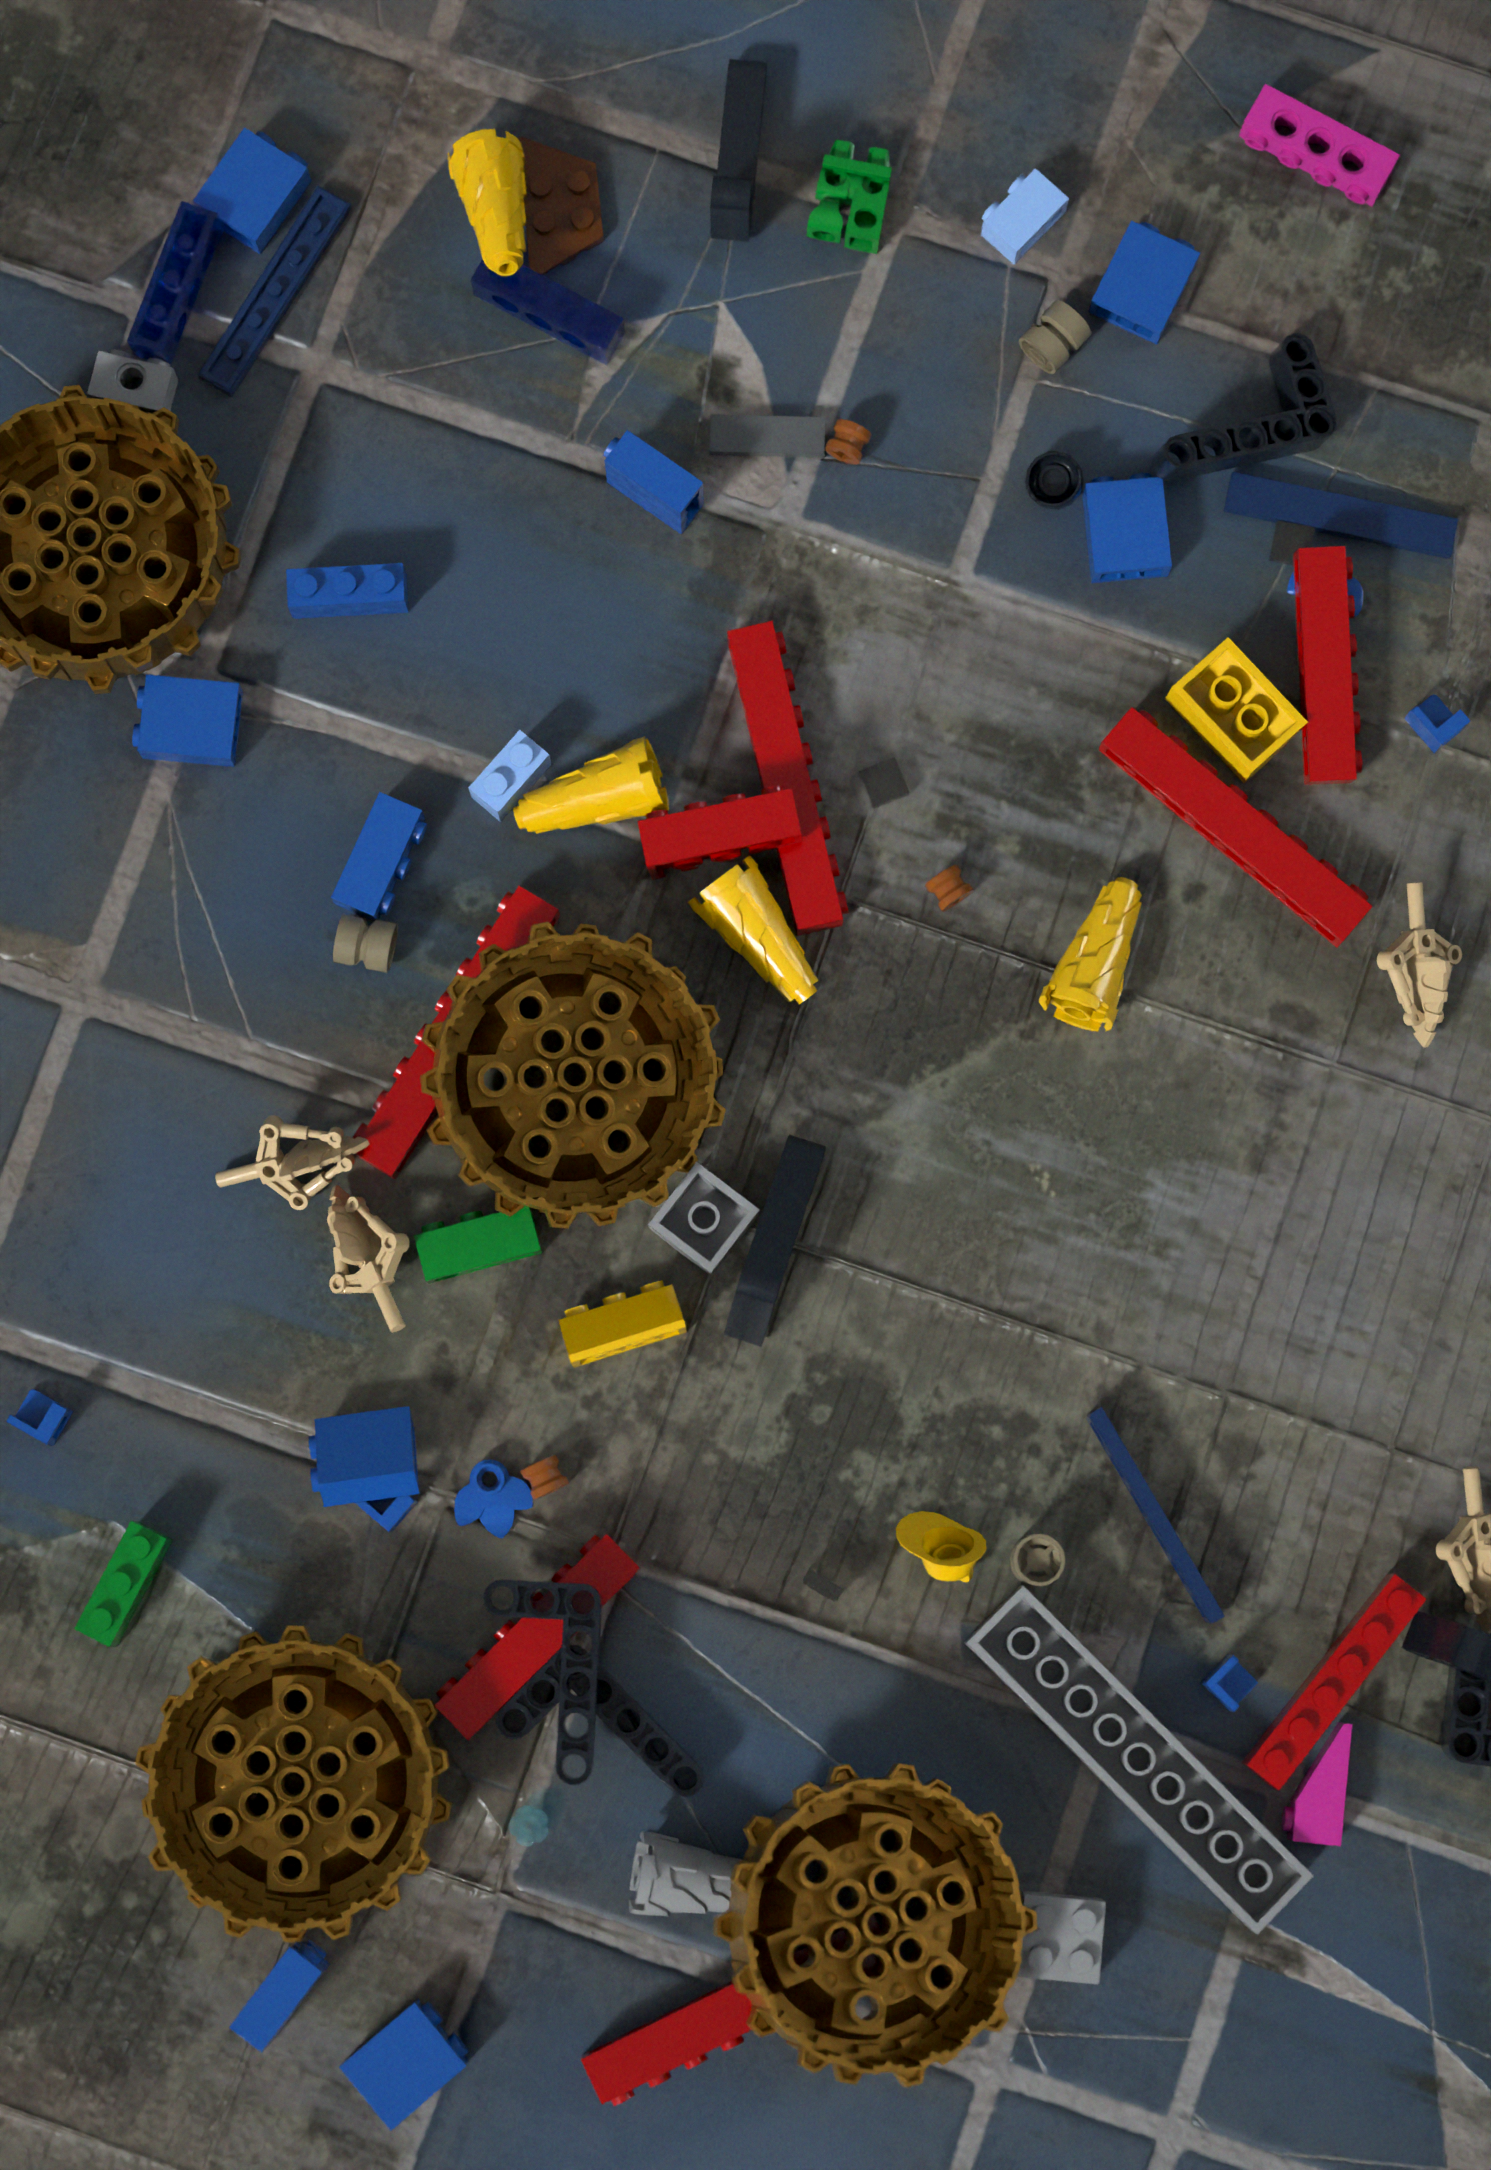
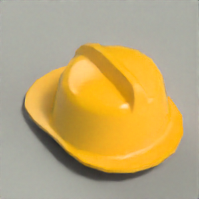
M920 1511L908 1514L896 1526V1538L900 1545L910 1553L921 1558L926 1571L937 1580L969 1582L973 1577L976 1561L982 1558L987 1550L986 1540L982 1534L935 1512Z

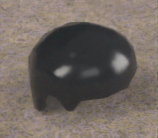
M1048 451L1035 457L1027 469L1025 482L1027 492L1031 499L1043 508L1060 510L1073 504L1081 494L1084 484L1083 472L1080 465L1068 453Z

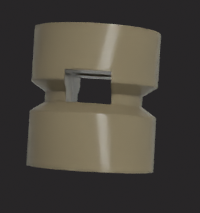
M1060 300L1054 301L1041 315V325L1033 324L1019 338V345L1028 358L1039 368L1050 374H1055L1069 359L1068 350L1077 351L1091 336L1090 327L1081 315L1071 306Z
M343 913L336 932L333 962L352 966L357 965L362 960L366 969L388 973L394 958L398 924L376 919L368 926L366 918Z
M1035 1534L1017 1541L1011 1550L1009 1561L1011 1570L1019 1581L1036 1587L1049 1585L1059 1578L1064 1570L1065 1555L1061 1545L1054 1538L1044 1534Z

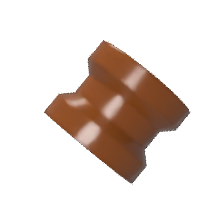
M838 419L834 426V438L828 440L825 450L840 461L858 465L863 456L861 449L863 445L869 443L872 434L855 422Z
M957 864L940 872L925 884L928 892L934 893L938 898V907L942 912L954 907L974 892L971 884L965 883L961 878V869Z
M557 1455L543 1459L521 1470L523 1478L529 1480L532 1486L530 1493L533 1500L569 1485L567 1477L560 1474L558 1469L560 1462Z

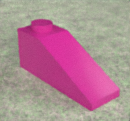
M1342 1722L1336 1724L1292 1795L1290 1807L1284 1806L1282 1831H1288L1287 1839L1297 1842L1341 1847L1352 1724Z

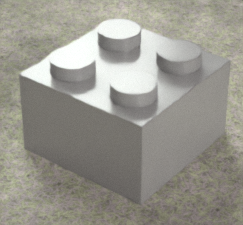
M696 1162L648 1226L652 1232L712 1277L759 1216L760 1209Z
M1021 1891L1022 1905L1037 1912V1929L1023 1937L1020 1955L1022 1960L1017 1976L1099 1984L1106 1902L1102 1898Z

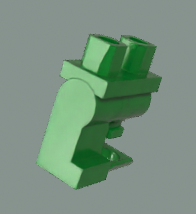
M837 139L829 155H824L815 199L820 200V204L809 215L807 237L840 244L843 219L839 212L840 205L851 206L845 232L844 248L878 254L892 167H889V150L873 147L869 149L867 162L852 160L855 145L851 142Z

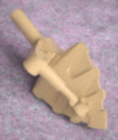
M1423 882L1407 883L1410 931H1401V935L1386 950L1379 952L1377 964L1380 969L1388 971L1398 1002L1402 1004L1405 1011L1403 1015L1404 1023L1407 1026L1413 1027L1415 1030L1414 1036L1425 1048L1431 1044L1437 1033L1434 1032L1437 1023H1441L1444 1019L1443 1004L1447 1002V989L1453 964H1458L1461 961L1462 951L1459 946L1450 944L1434 932V929H1426Z
M272 1115L266 1118L260 1128L261 1137L255 1163L217 1172L215 1179L217 1185L221 1188L260 1178L262 1184H267L288 1200L292 1208L303 1210L316 1193L331 1183L332 1177L342 1171L347 1172L351 1170L355 1163V1157L351 1153L355 1154L370 1144L368 1139L357 1137L353 1139L350 1136H344V1131L339 1127H333L329 1132L312 1130L309 1126L283 1123L280 1117ZM280 1137L305 1140L296 1144L288 1154L284 1155L280 1149ZM309 1137L320 1138L318 1140H308ZM337 1162L329 1171L321 1172L307 1184H301L295 1178Z
M335 1185L329 1200H332V1205L328 1208L329 1215L327 1217L330 1232L334 1236L336 1247H333L335 1274L330 1278V1289L336 1294L374 1293L392 1333L398 1332L405 1327V1323L389 1286L395 1282L394 1275L403 1253L409 1248V1238L404 1233H395L377 1215L373 1216L369 1212L370 1210L366 1206V1201L363 1197L350 1196L339 1185ZM348 1264L358 1265L361 1269L356 1274H349Z
M1472 1466L1463 1468L1468 1515L1460 1516L1459 1522L1449 1535L1437 1543L1436 1555L1441 1560H1447L1458 1586L1462 1587L1467 1598L1465 1600L1466 1612L1475 1614L1477 1616L1475 1620L1482 1630L1487 1634H1491V1514L1484 1513L1479 1467Z

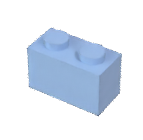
M1036 168L1027 177L1023 174L1020 175L1008 189L1010 195L1001 204L995 201L982 216L984 221L981 236L1014 265L1063 216L1069 198Z
M519 730L468 787L471 797L501 822L518 803V800L523 797V794H526L552 765L550 755Z

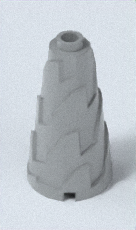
M642 1831L640 1833L642 1841H637L630 1881V1890L637 1891L636 1900L629 1899L630 1913L669 1916V1913L706 1914V1912L723 1913L729 1910L731 1896L730 1877L734 1865L738 1864L739 1860L742 1861L741 1859L714 1854L712 1851L680 1843L677 1838L655 1832Z

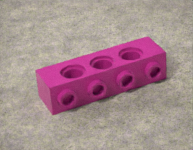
M1267 84L1264 85L1249 111L1239 134V137L1243 138L1245 143L1251 148L1258 151L1266 150L1277 156L1283 165L1292 169L1300 168L1311 174L1317 183L1327 187L1332 185L1345 192L1346 197L1357 204L1366 203L1372 207L1400 156L1398 153ZM1286 126L1291 130L1292 135L1282 136L1275 130V127ZM1313 143L1320 144L1326 152L1323 154L1314 153L1308 145ZM1345 161L1354 162L1359 167V171H1348L1342 163Z

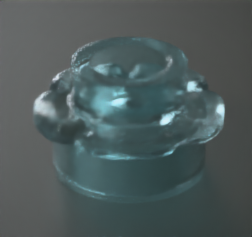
M523 1806L516 1811V1816L510 1819V1833L515 1835L516 1841L523 1846H531L534 1842L540 1843L548 1834V1828L546 1827L548 1817L539 1808L533 1809L532 1806ZM527 1822L533 1824L531 1830L526 1829L525 1824Z

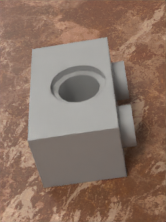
M113 349L110 353L98 351L87 395L89 398H110L138 406L141 411L147 414L148 412L152 414L163 407L171 411L178 378L170 364L163 360L149 358L145 362L133 359L131 354L121 350ZM134 377L143 379L142 384L137 389L129 390L125 388L129 379Z

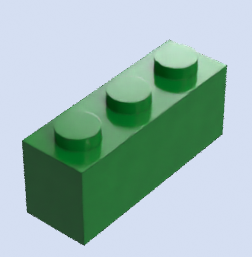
M524 1206L511 1217L499 1211L487 1216H483L482 1211L467 1213L459 1216L460 1223L446 1227L444 1221L430 1223L421 1227L422 1233L414 1235L425 1281L428 1284L543 1253L532 1211L528 1206Z
M130 1521L74 1629L108 1647H117L173 1539L138 1521Z

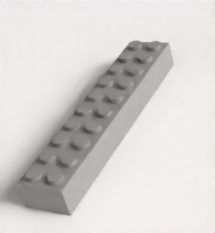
M1023 1585L1019 1586L964 1642L1252 1932L1258 1934L1313 1877Z

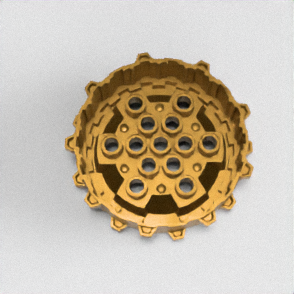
M80 385L64 386L60 397L56 399L57 401L30 406L15 413L11 419L0 425V665L10 672L24 665H29L35 676L48 680L54 677L71 681V679L87 681L95 694L111 693L114 683L118 678L131 674L138 675L161 664L162 660L168 658L174 652L191 656L202 646L197 630L205 619L209 618L224 591L221 586L223 577L226 576V573L240 569L241 552L239 548L228 543L225 531H227L224 512L232 506V501L227 486L214 483L220 473L219 468L210 455L197 456L187 442H183L177 436L179 426L177 415L165 407L152 414L149 412L147 414L141 411L138 406L110 398H87ZM88 458L91 460L89 467L85 470H73L75 462L79 459ZM148 491H161L157 501L153 503L143 502V497ZM88 495L93 497V502L88 508H76V502L82 496ZM18 501L26 502L25 509L20 514H9V508L13 503ZM119 511L128 512V518L124 523L120 525L111 524L110 520L115 513ZM52 517L61 518L60 525L55 530L46 531L43 529L44 523ZM84 534H96V539L90 546L81 547L78 545L79 539ZM120 549L131 550V555L127 561L122 563L113 561L115 553ZM51 556H64V560L59 567L55 569L46 568L47 560ZM165 565L167 567L162 577L157 579L148 577L149 570L153 566ZM91 570L99 572L98 578L93 584L84 585L81 583V578L86 572ZM24 576L31 578V583L26 589L22 591L14 590V584L19 578ZM93 608L102 610L101 616L97 621L92 623L83 621L84 615L88 610Z
M549 922L535 924L531 926L528 941L524 946L505 951L492 944L479 953L481 973L476 978L456 975L446 988L453 1001L450 1005L451 1009L444 1022L427 1024L421 1039L425 1045L435 1052L433 1069L420 1076L421 1092L432 1096V1099L435 1100L439 1116L428 1128L427 1132L433 1145H451L462 1164L458 1176L469 1187L484 1183L495 1191V1210L511 1217L524 1206H528L545 1213L550 1227L568 1229L576 1215L586 1212L597 1226L615 1223L618 1208L626 1206V1203L640 1199L652 1207H657L669 1198L667 1179L675 1171L688 1173L698 1161L694 1151L698 1146L697 1142L704 1128L722 1125L726 1109L713 1098L715 1081L723 1075L722 1059L716 1057L709 1035L711 1030L720 1021L714 1005H696L694 999L687 991V986L684 984L686 976L676 966L664 967L652 958V939L637 932L622 943L608 939V936L599 935L596 925L581 923L572 935L560 936ZM604 993L612 994L618 1001V1009L613 1015L605 1014L599 1007V998ZM532 998L538 1003L539 1014L535 1019H527L521 1015L519 1004L522 999ZM585 1029H594L599 1033L601 1043L597 1050H588L581 1043V1035ZM546 1031L556 1032L560 1036L561 1047L556 1053L546 1051L541 1044V1038ZM648 1059L655 1060L661 1065L662 1074L656 1082L646 1079L643 1074V1065ZM608 1062H615L622 1068V1079L617 1084H612L604 1078L603 1069ZM569 1064L577 1065L583 1071V1080L578 1086H571L564 1079L563 1072ZM528 1067H537L542 1071L544 1081L541 1087L537 1089L530 1088L524 1082V1072ZM497 1069L502 1073L504 1085L499 1091H491L485 1086L483 1079L487 1070ZM591 1097L601 1099L605 1105V1113L599 1120L592 1119L587 1115L586 1103ZM551 1100H559L565 1106L566 1114L560 1122L551 1121L546 1115V1106ZM614 1130L622 1132L627 1138V1146L621 1153L612 1151L608 1146L609 1134ZM535 1135L542 1136L548 1143V1151L542 1158L534 1157L528 1150L529 1140Z
M287 1626L280 1641H278L279 1643L270 1644L258 1632H253L240 1637L239 1649L231 1654L230 1658L216 1663L200 1656L187 1667L191 1686L182 1696L168 1695L160 1708L165 1718L161 1723L162 1728L157 1741L138 1747L135 1764L149 1774V1793L141 1800L143 1817L150 1819V1824H153L158 1840L148 1858L155 1871L174 1870L183 1881V1886L188 1890L187 1899L197 1908L209 1905L222 1913L225 1933L240 1939L254 1926L270 1929V1931L280 1932L284 1942H301L309 1928L320 1926L335 1940L351 1933L353 1915L364 1907L368 1908L373 1904L386 1911L391 1909L401 1900L397 1880L404 1873L422 1875L431 1861V1857L424 1848L430 1826L448 1821L452 1803L438 1793V1775L449 1768L447 1750L437 1748L436 1744H433L428 1729L439 1712L431 1698H411L402 1687L403 1684L400 1681L403 1669L392 1659L375 1664L365 1658L363 1638L346 1633L334 1645H328L312 1640L306 1626ZM295 1689L302 1691L307 1697V1706L301 1713L291 1711L287 1705L288 1695ZM222 1730L230 1731L235 1737V1747L230 1753L221 1752L217 1748L216 1737ZM292 1731L302 1733L306 1739V1747L300 1754H294L286 1747V1738ZM362 1732H369L376 1738L377 1746L371 1755L360 1753L356 1747V1739ZM256 1751L264 1752L270 1759V1767L265 1774H258L251 1768L250 1759ZM326 1752H333L340 1758L341 1768L335 1775H328L321 1769L320 1760ZM291 1772H296L304 1778L305 1788L300 1795H292L285 1788V1779ZM255 1792L262 1793L268 1798L269 1808L264 1815L253 1813L249 1807V1799ZM330 1793L338 1798L340 1808L335 1816H327L321 1812L319 1801L324 1794ZM218 1813H225L232 1819L233 1829L230 1834L221 1835L214 1829L213 1820ZM288 1814H296L303 1820L304 1828L299 1836H290L286 1833L283 1823ZM358 1815H367L373 1820L375 1829L370 1837H362L355 1832L354 1821ZM286 1856H296L302 1862L303 1869L299 1877L292 1878L284 1873L282 1863Z
M894 1763L885 1778H859L850 1764L829 1767L824 1786L817 1787L811 1782H804L792 1790L793 1799L782 1805V1809L771 1819L752 1816L744 1826L743 1830L750 1846L742 1861L739 1860L738 1864L734 1865L730 1877L731 1896L729 1910L713 1918L714 1935L726 1940L730 1944L731 1963L734 1970L731 1978L736 1991L746 1994L752 2003V2010L746 2024L757 2036L763 2037L773 2033L779 2034L787 2040V2044L798 2050V2065L816 2074L825 2066L831 2064L836 2081L856 2085L864 2073L880 2074V2072H892L904 2087L922 2084L925 2070L929 2064L935 2062L943 2065L947 2064L958 2056L959 2051L971 2044V2040L983 2029L1000 2033L1008 2022L1009 2018L1003 2007V2001L1010 1987L1014 1986L1021 1965L1022 1956L1020 1955L1023 1937L1037 1929V1912L1022 1905L1019 1891L1020 1884L1010 1857L1006 1856L998 1842L1003 1823L994 1812L987 1811L975 1815L965 1807L963 1802L951 1795V1786L939 1779H931L925 1785H921L915 1766ZM889 1829L895 1836V1844L890 1851L885 1852L880 1845V1836L885 1830ZM811 1860H816L820 1864L821 1875L819 1879L811 1883L806 1878L805 1867ZM883 1870L889 1877V1886L885 1892L880 1894L874 1887V1878L878 1872ZM951 1881L956 1887L957 1895L952 1903L947 1904L942 1897V1890L945 1884ZM847 1886L851 1890L852 1901L848 1907L842 1909L837 1904L836 1895L841 1887ZM911 1897L917 1898L920 1903V1912L914 1919L908 1918L905 1913L906 1902ZM878 1912L883 1918V1927L878 1934L873 1935L868 1929V1919L873 1913ZM840 1927L846 1933V1943L841 1949L835 1950L830 1943V1937L832 1932ZM909 1938L914 1944V1953L909 1960L904 1961L900 1957L899 1946L902 1941ZM804 1943L809 1950V1957L806 1963L798 1966L793 1961V1950L798 1944ZM873 1954L877 1960V1969L872 1975L867 1977L862 1971V1961L867 1955ZM940 1964L944 1968L945 1979L940 1986L935 1987L931 1983L930 1973L936 1965ZM867 1996L871 2001V2010L866 2017L860 2018L856 2013L855 2006L861 1997Z

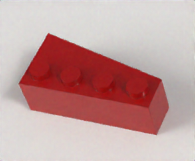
M782 785L771 786L762 789L761 795L746 798L743 793L733 794L722 798L723 803L707 806V802H695L685 805L682 812L669 814L668 810H657L645 814L646 819L637 822L646 867L652 880L666 877L664 869L668 868L681 870V872L698 869V866L703 864V859L710 858L712 862L720 863L733 860L742 855L741 849L748 848L749 853L756 854L803 842L792 788L784 790Z

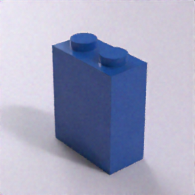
M244 127L192 201L198 215L261 254L312 181L307 168L308 164L303 158L292 151H289L287 154L275 147L276 143L265 133L257 131L254 134Z
M1131 220L1092 298L1088 313L1157 345L1197 265L1200 252L1196 251L1192 244L1183 239L1176 238L1172 240L1160 234V231L1149 223L1141 222L1138 224Z
M628 430L621 439L615 437L607 446L603 454L606 458L604 461L607 483L682 535L704 505L703 482Z
M1137 473L1129 476L1128 480L1114 481V478L1111 476H1101L1093 478L1091 483H1085L1082 498L1091 583L1168 577L1172 568L1163 479L1152 477L1150 473Z
M146 674L145 686H139L137 692V709H142L140 724H134L132 735L133 747H138L137 751L142 759L235 767L243 690L240 684Z
M410 1406L314 1419L315 1435L309 1436V1450L311 1459H317V1468L310 1469L313 1492H320L324 1507L420 1494L415 1427Z
M307 1940L306 1943L295 1942L292 1944L229 2028L260 2052L264 2051L273 2042L330 1966V1963L324 1959L327 1953L311 1940Z
M418 1998L339 2066L390 2131L469 2063V2060L465 2057L469 2052L465 2044L455 2033L448 2036L439 2025L443 2021L439 2012L430 2002L427 2001L423 2005Z

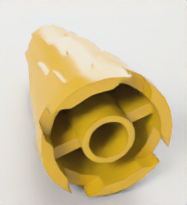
M484 129L471 132L461 137L452 145L454 153L450 156L448 152V166L451 179H454L459 196L464 203L470 225L474 228L485 265L500 276H510L520 269L523 264V252H526L524 226L526 224L524 197L526 196L525 156L521 142L516 136L505 131L506 138L497 137L496 129Z
M645 736L633 739L621 748L585 762L584 767L550 781L548 785L523 794L524 798L518 800L519 806L513 807L519 829L526 828L528 832L535 831L538 834L555 829L564 830L593 823L608 824L645 816V814L657 810L669 811L666 786L662 787L660 780L663 775L649 740L645 739Z
M749 855L743 859V863L748 868L745 872H743L738 864L699 893L705 901L703 904H700L696 897L687 903L712 930L715 929L732 949L748 961L766 983L770 982L788 1002L795 999L800 1005L818 991L813 985L818 979L804 957V950L788 927L781 908L768 890L769 886L760 873L757 863Z
M1117 877L1115 881L1109 882L1107 886L1103 885L1090 914L1082 923L1073 941L1058 962L1048 985L1043 987L1039 1003L1045 1011H1047L1050 1003L1057 1007L1053 1017L1085 1030L1099 1032L1102 1023H1105L1104 1028L1106 1031L1112 1029L1119 1011L1116 1008L1122 993L1124 972L1131 951L1130 941L1142 902H1139L1142 895L1137 890L1138 885L1134 881L1124 877Z

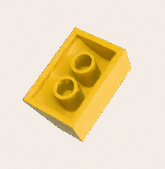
M1229 637L1175 683L1165 698L1243 783L1267 764L1308 723Z
M663 1280L640 1287L642 1294L627 1298L625 1292L602 1299L604 1306L589 1310L588 1305L584 1304L564 1311L566 1318L559 1319L558 1321L572 1366L574 1368L687 1333L673 1285L664 1286Z

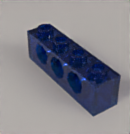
M181 201L127 338V342L135 356L146 360L156 358L171 365L224 230L218 213Z
M482 259L471 278L474 296L605 365L609 363L625 335L624 318L524 265L513 275L500 276L488 269Z

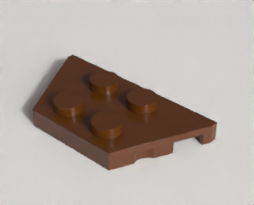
M517 137L521 142L525 156L526 196L524 197L531 282H538L543 279L545 273L560 264L563 266L576 259L580 252L589 251L604 242L596 163L524 137Z

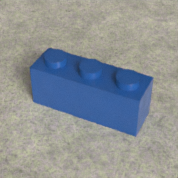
M403 563L286 569L287 602L293 619L408 613L407 575Z
M379 792L331 896L335 905L372 921L379 920L381 914L388 915L396 894L392 893L397 879L404 880L412 862V859L408 858L413 844L420 845L428 827V824L424 823L425 816L421 809Z

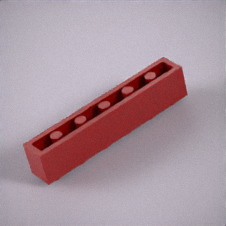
M1345 546L1298 548L1293 553L1300 711L1301 715L1308 721L1301 729L1304 785L1351 783L1357 780L1356 773L1362 772L1361 750H1355V735L1360 734L1359 711H1353V696L1358 695L1359 682L1357 672L1352 673L1351 657H1356L1357 641L1356 635L1350 634L1349 619L1354 618L1355 601L1353 595H1348L1347 580H1352L1353 577L1352 557L1346 556Z
M595 1534L579 1550L584 1557L573 1568L566 1563L550 1580L558 1583L592 1585L599 1591L603 1607L641 1568L608 1534L602 1539ZM580 1590L573 1596L572 1605L578 1613L587 1614L594 1608L595 1600L589 1591ZM538 1591L532 1597V1604L536 1610L547 1612L554 1604V1596L551 1591L545 1596ZM521 1618L516 1624L509 1620L493 1636L498 1642L487 1653L481 1648L467 1661L465 1666L469 1671L459 1681L452 1677L437 1691L436 1694L440 1697V1700L434 1706L467 1740H470L562 1648L563 1620Z
M1386 1574L1241 1763L1269 1786L1280 1790L1427 1599L1396 1574Z

